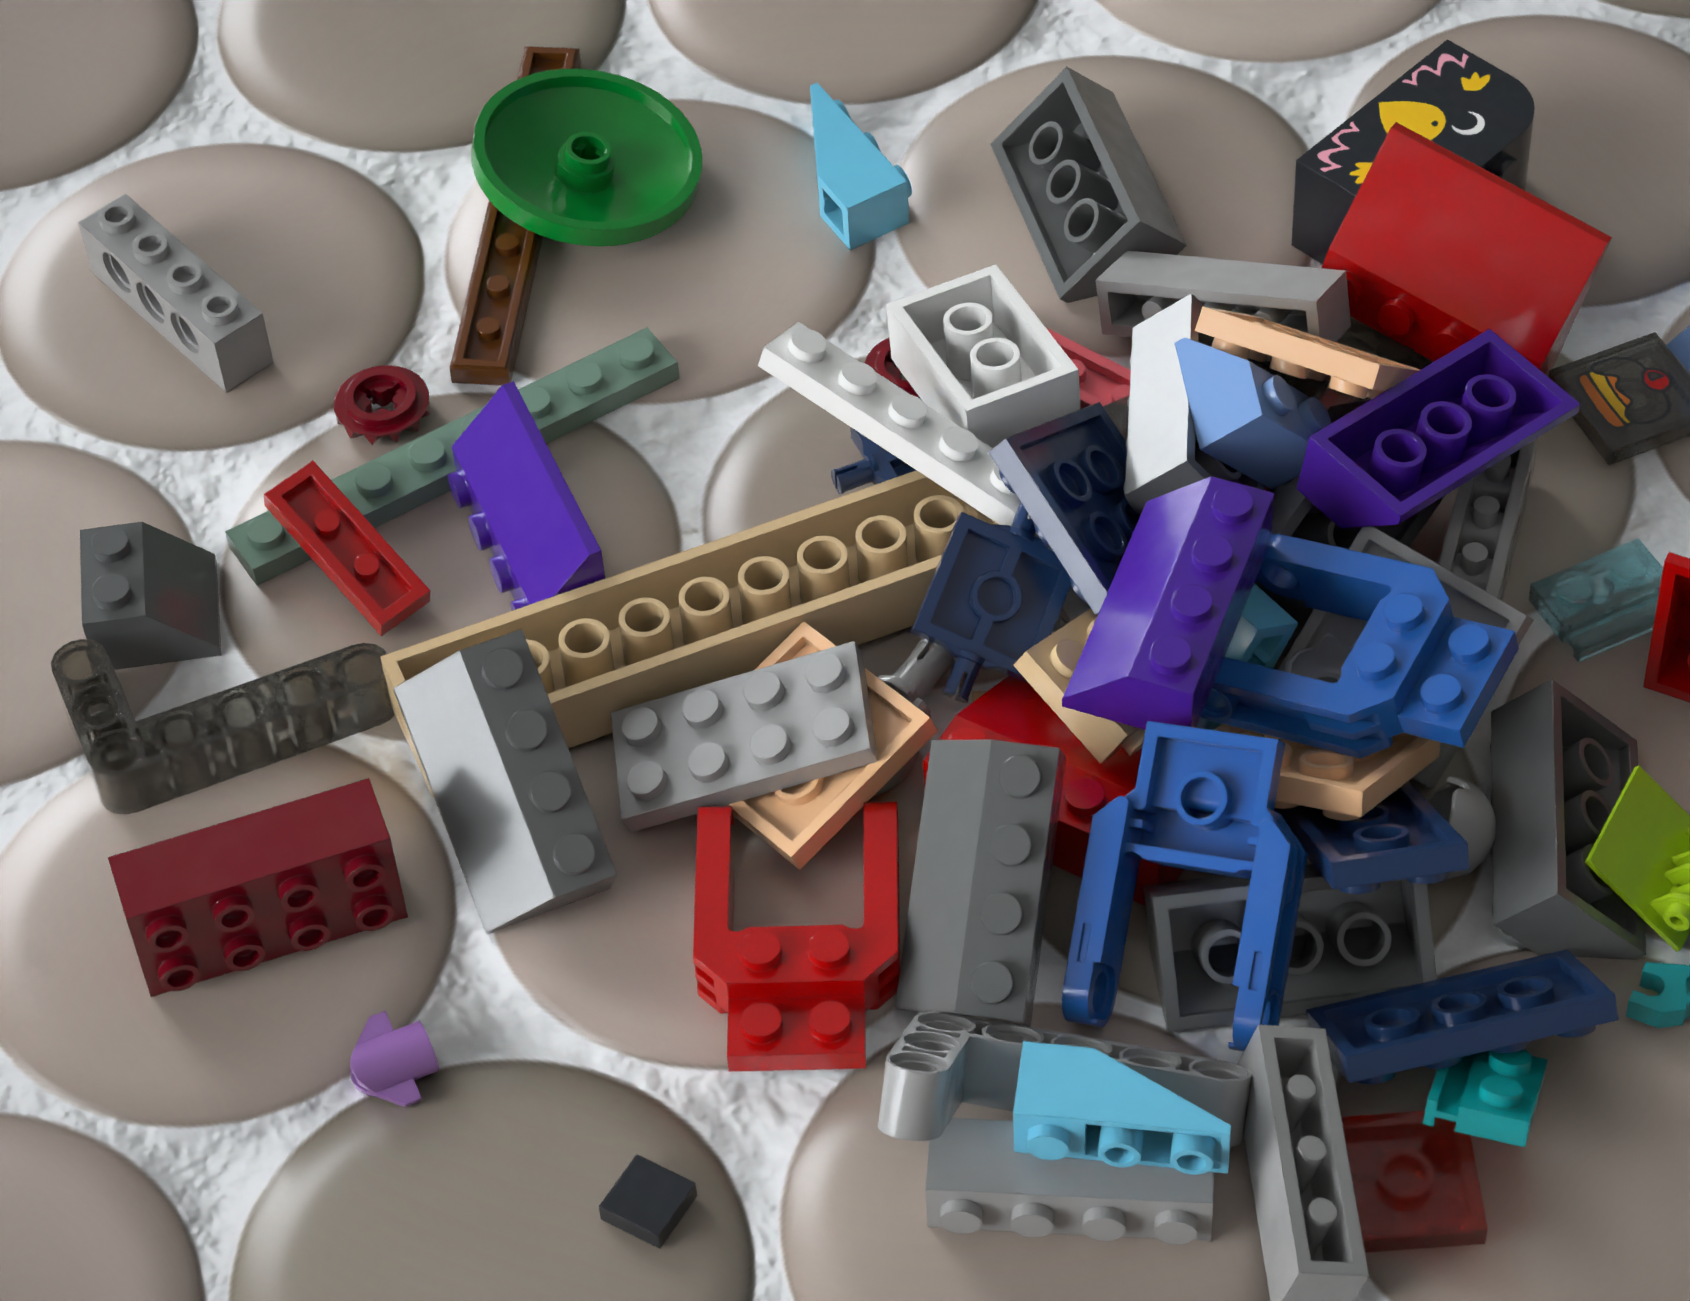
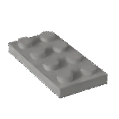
M855 641L611 712L621 820L630 832L697 814L698 807L725 806L878 762L863 654Z

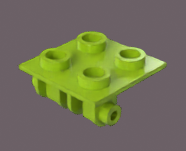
M1639 765L1633 769L1585 863L1677 952L1682 949L1690 933V815Z

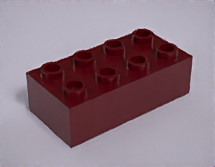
M369 778L108 857L150 997L170 991H182L196 983L234 971L250 970L260 963L298 951L314 950L327 942L362 931L378 930L391 922L408 918L391 838Z

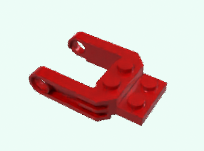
M897 801L864 802V924L862 927L850 928L845 925L747 927L744 930L735 932L733 931L734 872L731 853V825H734L733 807H698L693 961L695 964L698 996L720 1014L728 1013L727 1062L729 1072L865 1069L866 1011L868 1009L878 1010L897 993L900 974L899 823Z

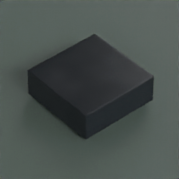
M636 1154L599 1205L600 1218L661 1249L698 1196L696 1183Z

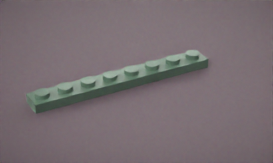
M646 327L518 390L547 444L680 378L678 362L649 328ZM484 406L332 479V482L374 528L451 491L447 475L456 472L452 445ZM269 510L225 531L230 550L257 586L312 559Z

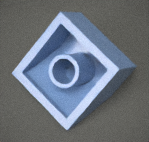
M1186 337L1175 342L1199 449L1272 490L1299 476L1309 437L1331 424L1330 416L1321 401L1316 397H1309L1289 385L1282 377L1274 376L1248 360Z

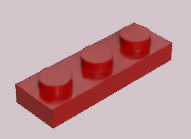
M314 460L264 493V506L380 636L386 634L430 602L431 590Z

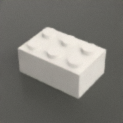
M996 264L886 304L891 359L927 406L961 428L972 432L979 440L994 448L1005 438L1081 409L1079 369Z

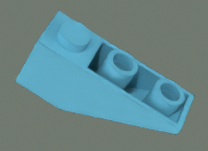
M818 83L810 85L820 217L848 249L852 250L909 223L908 197L912 195L911 183L905 171L899 165L893 166L881 153L875 138L869 132L863 133L851 120L845 105L840 100H833Z
M1023 1041L1013 1109L1014 1152L1032 1154L1044 1160H1058L1064 1157L1098 1160L1115 1167H1131L1136 1164L1168 1167L1193 1175L1207 1172L1228 1173L1230 1124L1095 1048Z

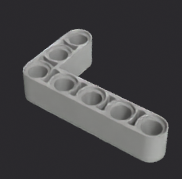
M925 1012L916 1015L886 1056L878 1129L891 1137L910 1141H929L940 1137L961 1103L1013 1111L1023 1041L1089 1047L1099 1050L1230 1124V1147L1238 1146L1242 1143L1252 1076L1247 1068L1227 1061L943 1012Z

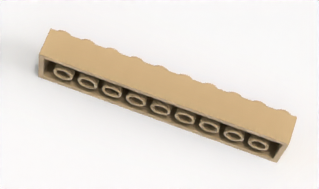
M916 470L383 655L380 658L390 704L432 797H434L393 690L394 687L462 649L522 629L567 747L571 748L613 733L611 712L754 671L803 621L836 646L855 641L858 646L913 626L960 513H966L991 525L999 524Z

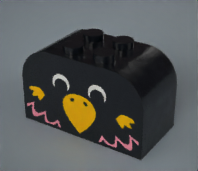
M1447 39L1296 160L1291 245L1323 264L1334 237L1390 128L1395 122L1525 190L1535 111L1531 93L1515 77Z

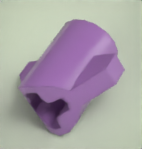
M386 1010L369 1017L350 1060L351 1081L358 1091L405 1108L421 1102L422 1097L415 1080L439 1071L434 1049L420 1020L393 1030Z

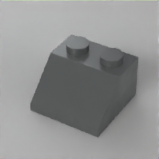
M144 522L80 530L82 627L96 672L221 656L217 561L214 553Z

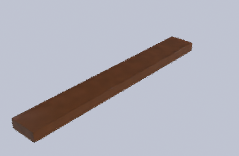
M525 46L517 80L548 70L580 69V49ZM488 201L449 368L452 383L504 385L511 382L543 236L525 229L502 214L490 201Z

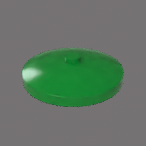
M591 69L548 70L534 73L509 83L495 93L480 111L474 127L471 149V163L478 185L489 201L502 214L525 229L552 240L597 247L625 245L642 241L674 225L685 215L696 197L703 161L701 145L693 126L671 101L637 81L617 74Z

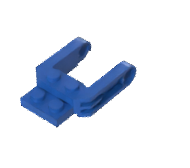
M1273 534L1271 535V543L1255 583L1259 580L1263 586L1278 595L1305 601L1308 608L1368 622L1341 667L1339 681L1335 683L1224 657L1212 687L1216 691L1211 690L1201 717L1210 721L1360 759L1391 747L1393 743L1392 737L1400 733L1464 748L1519 649L1516 633L1513 630L1454 617L1450 600L1433 568L1287 535Z
M1147 721L1135 789L1126 796L1115 798L1095 813L1092 818L1062 991V1011L1066 1021L1103 1027L1110 1019L1117 995L1139 863L1142 859L1162 866L1250 879L1232 984L1239 987L1233 1019V1043L1229 1042L1228 1047L1231 1050L1244 1052L1258 1025L1279 1026L1308 852L1282 815L1274 811L1285 749L1284 742L1272 738Z

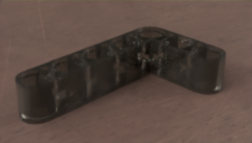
M74 640L61 646L54 653L51 661L52 673L64 711L100 802L107 810L115 814L127 815L137 813L380 726L395 715L391 706L380 658L388 653L384 648L370 643H360L342 648L138 721L134 719L109 655L102 644L94 640Z

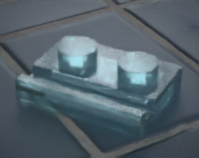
M1638 538L1531 583L1528 600L1561 642L1567 641L1574 649L1573 657L1577 662H1581L1653 631L1663 567Z

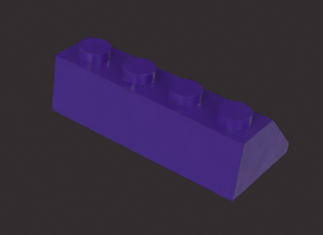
M1488 329L1311 435L1308 440L1296 489L1340 528L1398 525L1578 413L1581 404L1491 329Z
M515 382L502 385L452 445L456 472L448 474L447 477L458 508L461 509L468 506L472 515L468 516V522L478 549L482 551L489 548L493 555L492 558H489L492 576L501 594L508 591L511 592L514 601L510 602L511 611L605 579L602 550Z
M1211 476L1146 502L1063 695L1062 707L1146 730L1147 721L1197 727L1271 543L1274 493Z

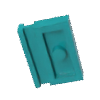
M1525 1049L1512 1053H1496L1489 1050L1463 1056V1060L1455 1066L1437 1069L1427 1098L1423 1124L1434 1126L1436 1117L1456 1122V1132L1525 1147L1543 1087L1548 1059L1531 1056Z

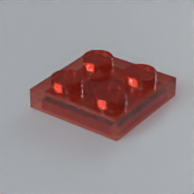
M1425 1111L1341 1117L1365 1253L1486 1244L1488 1227L1471 1136L1456 1132V1122L1436 1117L1434 1126L1423 1124Z

